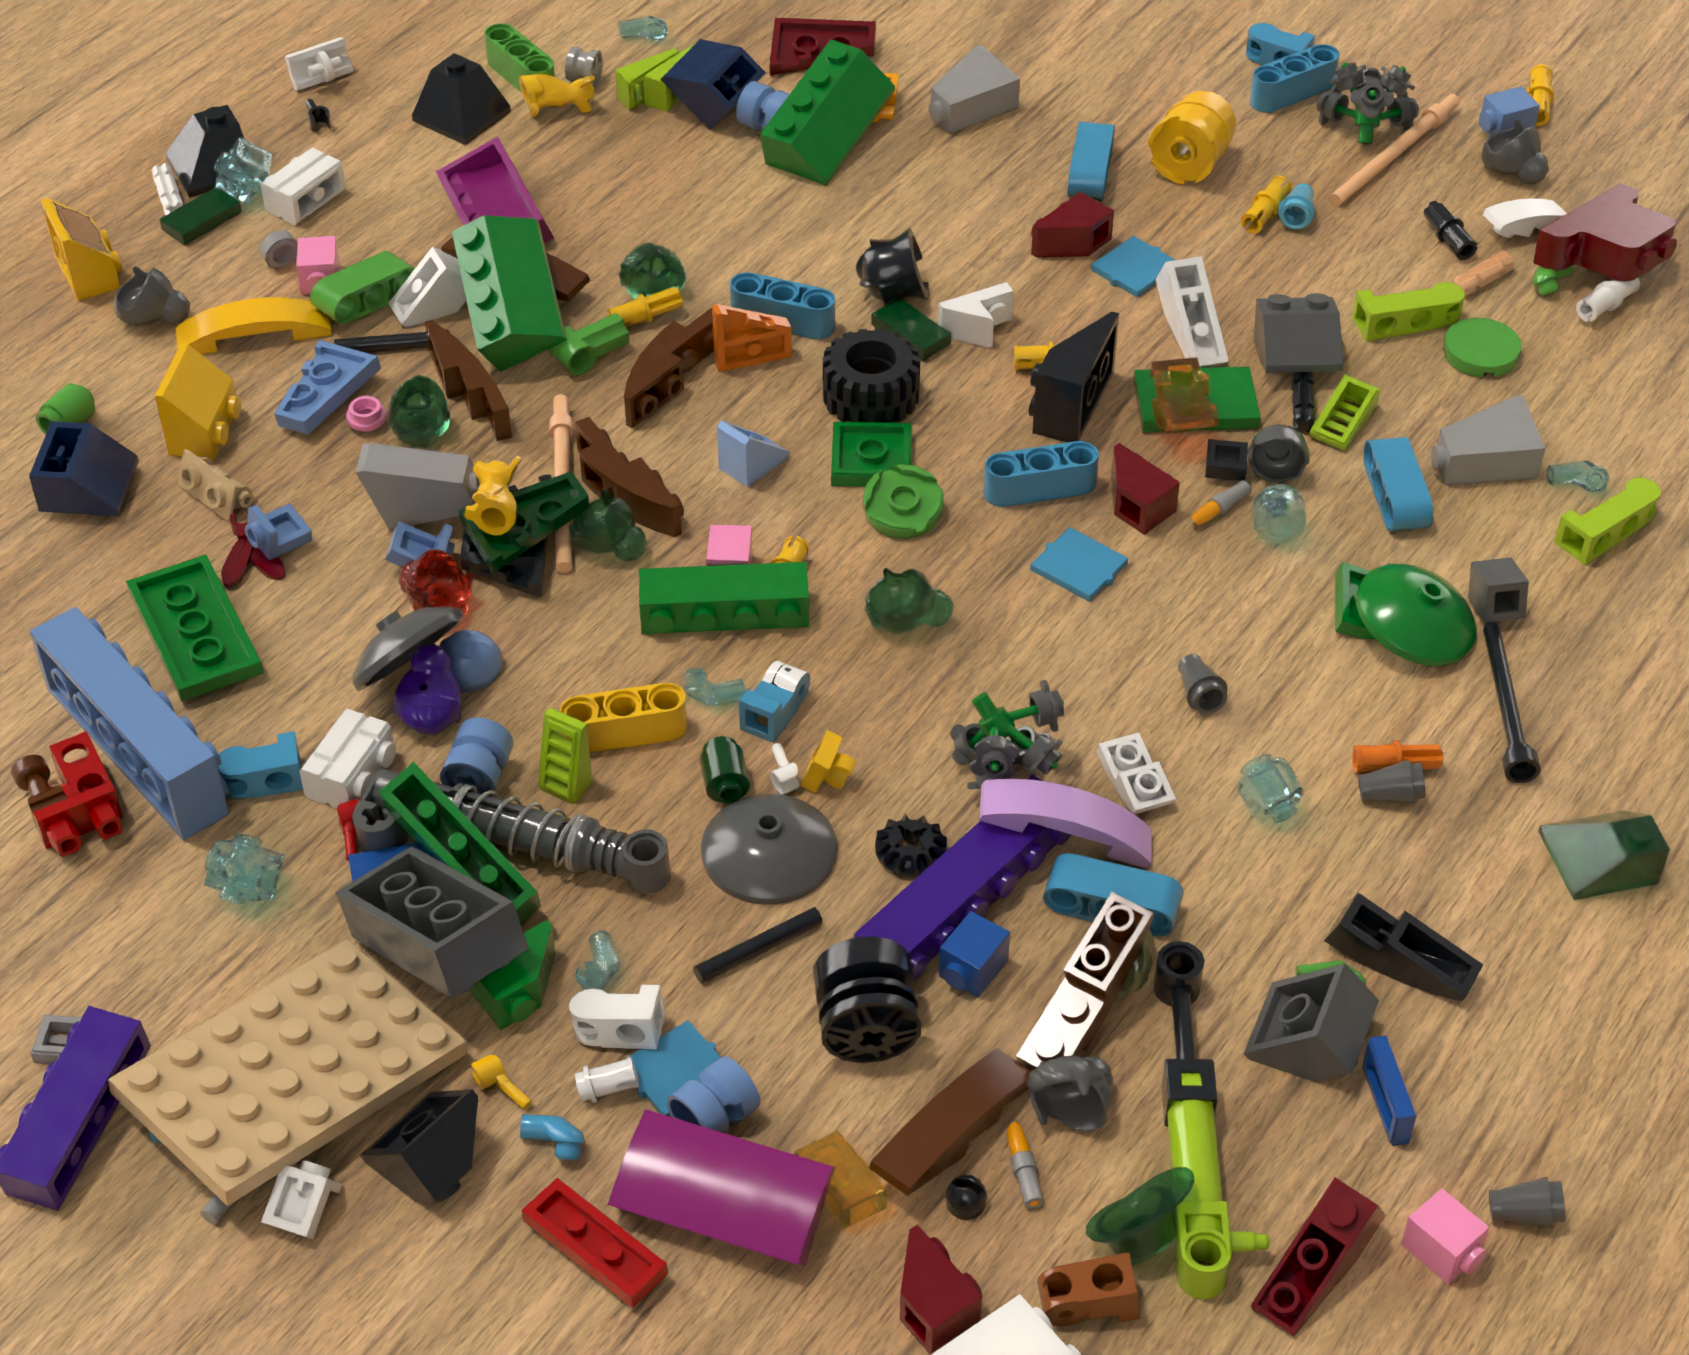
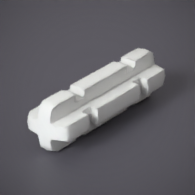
M165 163L162 166L155 165L152 169L153 179L157 186L165 215H168L182 207L183 202L179 195L175 178L172 175L171 166Z

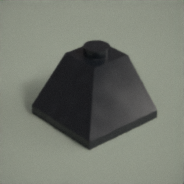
M453 53L431 69L412 113V121L463 145H467L511 112V108L480 64Z
M228 105L211 107L206 111L193 114L165 153L167 161L189 198L206 193L215 187L224 188L258 178L240 124Z
M473 1089L430 1092L368 1147L360 1157L368 1166L413 1201L439 1203L448 1199L460 1188L461 1183L459 1180L472 1169L478 1107L477 1094Z

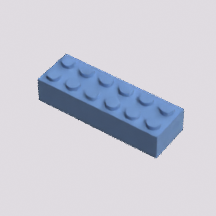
M75 606L30 630L47 690L80 727L88 732L90 738L183 841L229 815L225 795L229 794V790L218 771V766L222 762L215 747L209 741L203 743L198 738L193 724L186 716L178 717L166 694L163 691L156 693L151 688L149 679L139 666L133 668L128 663L123 649L117 642L109 643L101 626L94 618L88 620Z

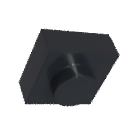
M1208 439L1205 478L1245 481L1248 442Z

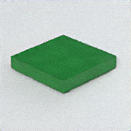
M833 422L831 486H866L872 476L881 470L883 473L891 470V466L900 464L911 465L912 423Z

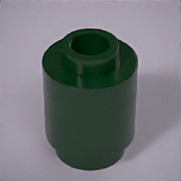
M720 736L707 741L700 755L706 793L710 799L716 802L733 803L746 795L750 789L743 750L730 737Z

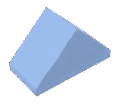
M720 420L717 426L719 469L746 487L786 460L790 453L760 433Z

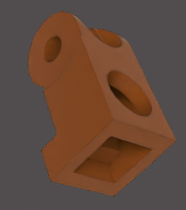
M1129 1252L1056 1266L1042 1272L1038 1277L1037 1283L1042 1311L1054 1326H1069L1083 1319L1093 1320L1117 1315L1119 1322L1140 1319L1138 1293Z

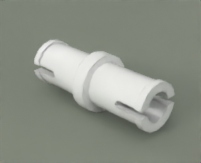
M1639 278L1632 281H1618L1615 279L1603 281L1595 287L1592 294L1577 302L1576 311L1578 316L1586 322L1589 319L1592 322L1605 311L1615 310L1622 304L1624 298L1639 290Z

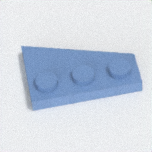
M319 340L314 347L315 357L312 361L306 360L301 369L303 377L299 383L291 385L274 413L278 426L306 435L311 433L381 369L377 356Z

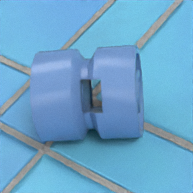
M757 81L750 82L743 89L737 103L736 119L738 123L757 131H763L789 96V93L781 90L775 91L774 88Z
M469 718L462 722L451 746L452 749L440 772L441 783L451 787L459 783L473 785L476 787L478 794L481 795L489 790L495 791L503 773L501 770L504 769L514 746L513 737L509 731L501 724L486 718Z
M721 1056L702 1070L698 1075L699 1082L689 1080L667 1098V1107L671 1117L722 1133H726L729 1130V1123H740L760 1106V1096L752 1079L737 1062L727 1056Z

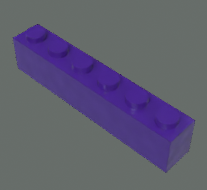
M1035 775L1028 778V780L1043 781ZM980 821L855 932L854 938L874 936L891 939L904 946L911 956L914 978L917 980L925 971L927 964L940 953V947L970 911L984 917L988 907L999 897H1007L1014 889L1017 881L1026 872L1035 871L1042 864L1046 854L1057 844L1063 845L1072 834L1030 822L1021 833Z

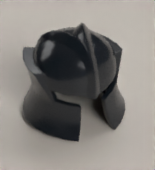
M908 228L893 239H870L871 246L864 251L856 263V272L861 279L859 285L867 288L869 293L876 299L882 300L885 305L897 298L913 297L927 300L929 284L928 282H922L916 262L922 260L923 256L912 229Z

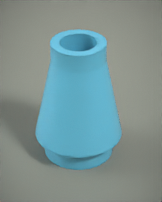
M1304 183L1296 185L1293 191L1280 203L1278 214L1286 227L1301 229L1312 222L1315 212L1313 202L1314 191L1311 186Z

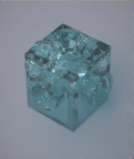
M239 137L229 153L223 151L215 164L214 171L218 172L216 188L248 204L255 193L262 194L261 184L269 176L272 154Z
M235 834L234 839L215 841L214 847L208 853L205 861L207 874L204 886L219 890V897L221 899L234 903L244 904L247 900L254 902L273 899L285 855L261 847L262 840L250 835Z

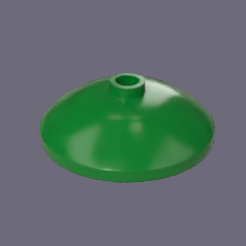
M1387 564L1371 570L1358 587L1356 605L1363 624L1379 643L1394 654L1421 665L1446 666L1460 661L1472 648L1477 631L1472 611L1461 593L1436 573L1415 565Z

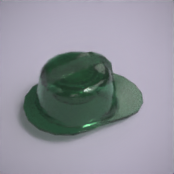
M1175 1167L1164 1171L1142 1184L1124 1198L1102 1208L1086 1225L1087 1237L1095 1242L1107 1243L1116 1255L1129 1252L1132 1266L1160 1254L1170 1246L1176 1237V1206L1184 1200L1192 1189L1195 1181L1193 1171L1187 1167Z

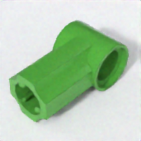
M615 313L577 331L570 326H564L567 340L549 348L548 351L572 375L579 376L585 374L594 366L597 357L630 343L629 332L624 325L623 319Z

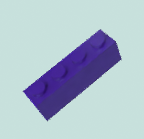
M88 1005L80 1021L75 1022L71 1026L65 1047L58 1059L47 1067L43 1077V1084L34 1100L23 1108L19 1118V1125L10 1141L0 1148V1186L5 1195L59 1211L119 1104V1101L110 1093L108 1079L145 1058L151 1047L140 1020Z

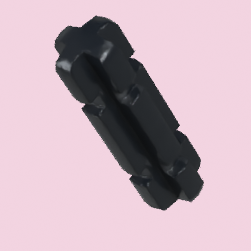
M1312 372L1293 373V427L1298 432L1302 430L1310 432L1316 420L1314 411V374Z

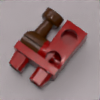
M87 731L49 746L57 775L62 782L59 786L51 788L47 783L50 778V769L45 759L40 755L25 756L13 765L11 775L16 785L30 793L31 797L28 799V804L36 829L46 849L53 847L60 856L65 857L79 850L82 846L80 836L96 830L99 838L109 839L122 833L120 819H123L116 790ZM72 750H85L86 757L71 763L63 760L64 756Z

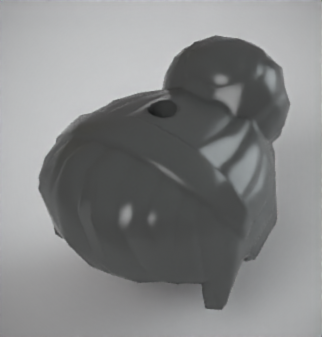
M1515 120L1514 128L1500 131L1489 137L1487 142L1484 143L1481 158L1488 168L1493 171L1506 174L1517 173L1519 178L1528 184L1542 181L1549 172L1548 160L1541 153L1539 134L1533 126L1525 129L1520 120Z
M135 266L133 268L135 275L121 285L115 294L114 306L116 315L120 320L130 325L139 326L153 323L160 319L174 325L182 323L190 313L189 300L182 292L174 290L168 278L155 268L146 273Z
M1068 1055L1040 1062L1038 1067L1029 1073L1026 1085L1030 1090L1032 1106L1042 1125H1047V1118L1050 1116L1074 1130L1095 1131L1104 1126L1110 1108V1090L1113 1086L1111 1068L1105 1060L1094 1056L1081 1058Z

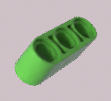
M499 23L486 28L484 35L488 65L521 93L519 77L522 75L547 74L555 77L554 61L514 27Z
M384 251L319 280L311 291L310 301L314 307L336 322L347 324L389 305L388 303L415 268L393 253Z

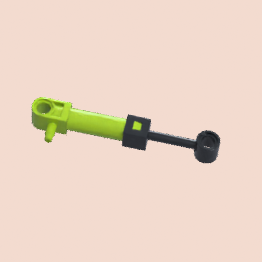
M1176 941L1166 944L1158 952L1153 987L1156 997L1164 1004L1172 1006L1176 1059L1165 1060L1161 1085L1164 1125L1169 1129L1175 1205L1172 1226L1175 1270L1178 1285L1186 1294L1193 1298L1209 1299L1219 1295L1226 1286L1232 1252L1267 1250L1269 1248V1236L1267 1234L1254 1233L1253 1231H1230L1228 1205L1222 1199L1215 1124L1218 1099L1214 1061L1212 1059H1196L1191 1004L1197 1000L1200 994L1205 960L1202 952L1196 946L1188 942ZM1197 1261L1208 1262L1209 1264H1211V1266L1200 1265V1264H1198V1263H1196V1262H1197Z

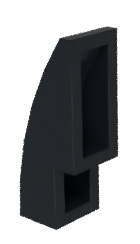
M1359 892L1342 909L1324 940L1348 957L1380 974L1428 993L1461 1002L1467 997L1483 967L1481 962L1407 911H1404L1396 919Z

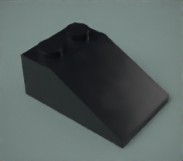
M1110 312L1049 349L1042 364L1036 363L1030 385L1035 387V393L1032 396L1028 412L1029 416L1033 417L1032 433L1064 442L1080 440L1114 373L1119 313Z

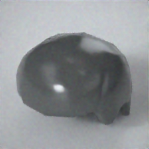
M1271 425L1265 427L1253 437L1248 448V461L1253 471L1264 480L1282 483L1301 477L1306 465L1310 463L1309 448L1304 436L1292 426Z

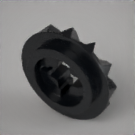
M905 813L900 821L896 822L888 819L885 828L877 830L875 853L879 862L888 870L900 875H920L947 851V837L941 833L939 823L929 824L924 815L918 820H912ZM903 838H907L911 842L918 839L919 848H915L912 844L903 846Z

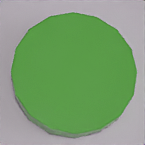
M1475 317L1460 320L1450 326L1445 334L1443 350L1446 351L1445 357L1447 361L1463 373L1484 377V373L1494 372V376H1501L1513 370L1518 363L1521 354V340L1516 332L1504 323Z
M904 464L891 466V470L883 473L881 470L874 474L865 486L863 509L866 519L877 531L889 537L908 539L921 536L933 529L942 517L944 505L942 488L940 489L937 479L930 472L918 466Z

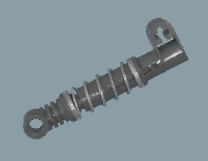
M383 768L378 770L354 809L352 818L361 852L404 845L410 836L384 808L379 795V791L399 774L398 772ZM434 782L494 846L496 844L507 847L508 853L511 856L517 851L530 853L531 860L534 862L540 856L552 859L553 865L556 868L564 860L567 871L574 873L597 870V872L604 874L607 872L608 875L615 877L618 875L619 878L626 879L628 885L639 893L649 894L658 892L670 881L671 868L667 841L661 833L654 830L644 829L628 835V833L622 831L617 832L614 829H607L601 826L597 819L584 814H578L570 820L563 809L560 808L546 812L538 802L523 806L519 798L515 796L500 800L497 793L492 790L481 795L478 794L476 787L473 785L459 783L451 787ZM380 814H383L385 821L380 819Z

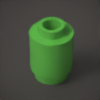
M69 383L40 407V413L36 415V422L44 434L47 433L51 421L84 423L95 413L94 397L84 386Z

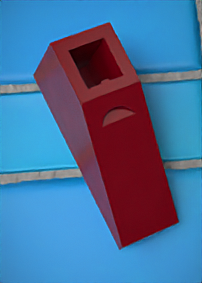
M1334 1177L1250 1306L1295 1337L1357 1261L1386 1217L1379 1205Z

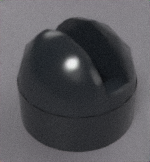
M965 1174L952 1180L946 1192V1206L953 1216L963 1220H970L983 1213L986 1207L987 1195L981 1180L973 1175Z

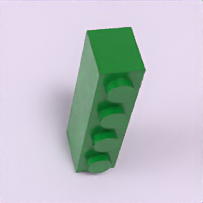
M790 562L639 569L641 634L809 627L807 563Z
M414 761L379 791L384 808L429 856L513 901L520 924L541 907L538 891Z

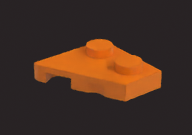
M719 304L712 305L714 363L718 372L792 357V331L787 318Z

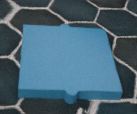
M1132 236L1091 264V271L1110 281V285L1118 286L1135 297H1139L1156 285V278L1165 262L1174 261L1175 259L1161 252L1159 247H1153Z
M1069 527L1053 543L1046 544V550L1030 564V570L1090 602L1106 585L1110 586L1113 584V578L1128 564L1129 558Z
M687 1020L661 1036L657 1050L640 1049L628 1057L633 1058L640 1085L637 1088L638 1096L640 1098L645 1097L658 1113L671 1117L667 1107L669 1095L689 1080L699 1082L698 1075L721 1056L716 1052V1044L714 1042H707Z

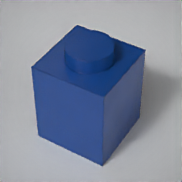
M970 911L940 947L939 977L943 978L953 988L965 990L979 998L1008 962L1010 931Z

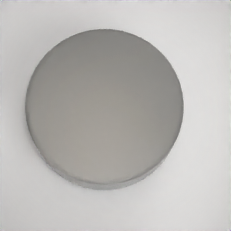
M276 231L263 240L260 245V255L270 267L280 268L290 264L296 258L298 243L288 231Z

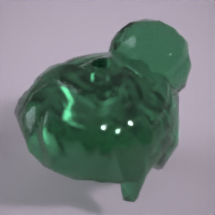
M651 242L642 243L625 256L620 264V284L626 287V290L634 299H637L639 294H643L646 297L671 287L678 288L680 291L687 280L684 267L676 253L672 252L669 248H665L663 245Z
M422 375L413 376L411 379L399 384L391 396L387 422L399 440L412 448H426L435 444L438 437L448 429L450 412L447 407V400L439 385L429 377Z
M601 490L602 498L589 503L590 508L575 517L573 523L569 525L571 542L586 553L605 554L613 552L617 558L628 562L640 558L644 554L648 543L645 533L640 527L636 526L629 505L620 498L614 499L607 490Z
M884 568V577L876 582L865 596L866 604L864 610L872 626L892 634L912 631L924 623L931 627L943 626L949 621L954 610L951 597L940 589H933L928 578L914 568L904 570L902 573H894L890 569Z

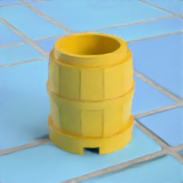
M1195 91L1183 97L1167 111L1164 119L1155 126L1150 134L1147 144L1148 149L1151 147L1153 155L1151 162L1154 168L1163 177L1175 183L1184 184L1185 181H1195V183L1202 181L1211 173L1217 161L1226 153L1234 136L1236 118L1231 105L1222 96L1209 91Z

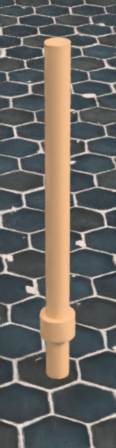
M1450 94L1439 104H1432L1426 109L1418 122L1329 196L1331 204L1339 207L1427 131L1438 128L1447 120L1448 114L1460 104L1458 96Z
M563 394L556 395L553 398V415L549 420V433L554 439V477L570 472L569 438L573 435V419L569 415L568 397ZM571 521L555 531L556 570L559 573H569L572 570Z

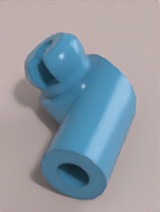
M522 1115L520 1125L521 1139L557 1141L555 1156L558 1159L578 1160L581 1157V1143H585L583 1132L568 1120L560 1116Z

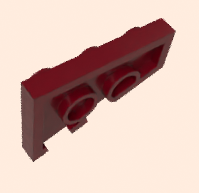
M775 18L769 64L770 76L810 68L830 39L861 49L868 57L874 56L876 21Z

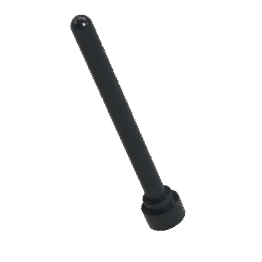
M1489 622L1484 626L1483 632L1508 748L1502 758L1505 776L1509 781L1526 783L1534 780L1540 774L1539 758L1537 752L1526 744L1500 626L1495 622Z

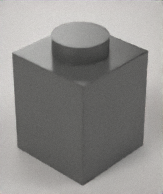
M1510 557L1471 562L1468 599L1483 621L1494 622L1525 618L1529 581L1514 560Z

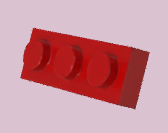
M558 1178L521 1210L523 1222L631 1308H634L668 1275V1266L664 1260Z

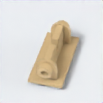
M184 449L177 485L227 522H230V515L234 509L247 508L253 503L254 496L250 487L240 484L235 479L229 480L228 474L214 465L210 458L198 457L188 449Z

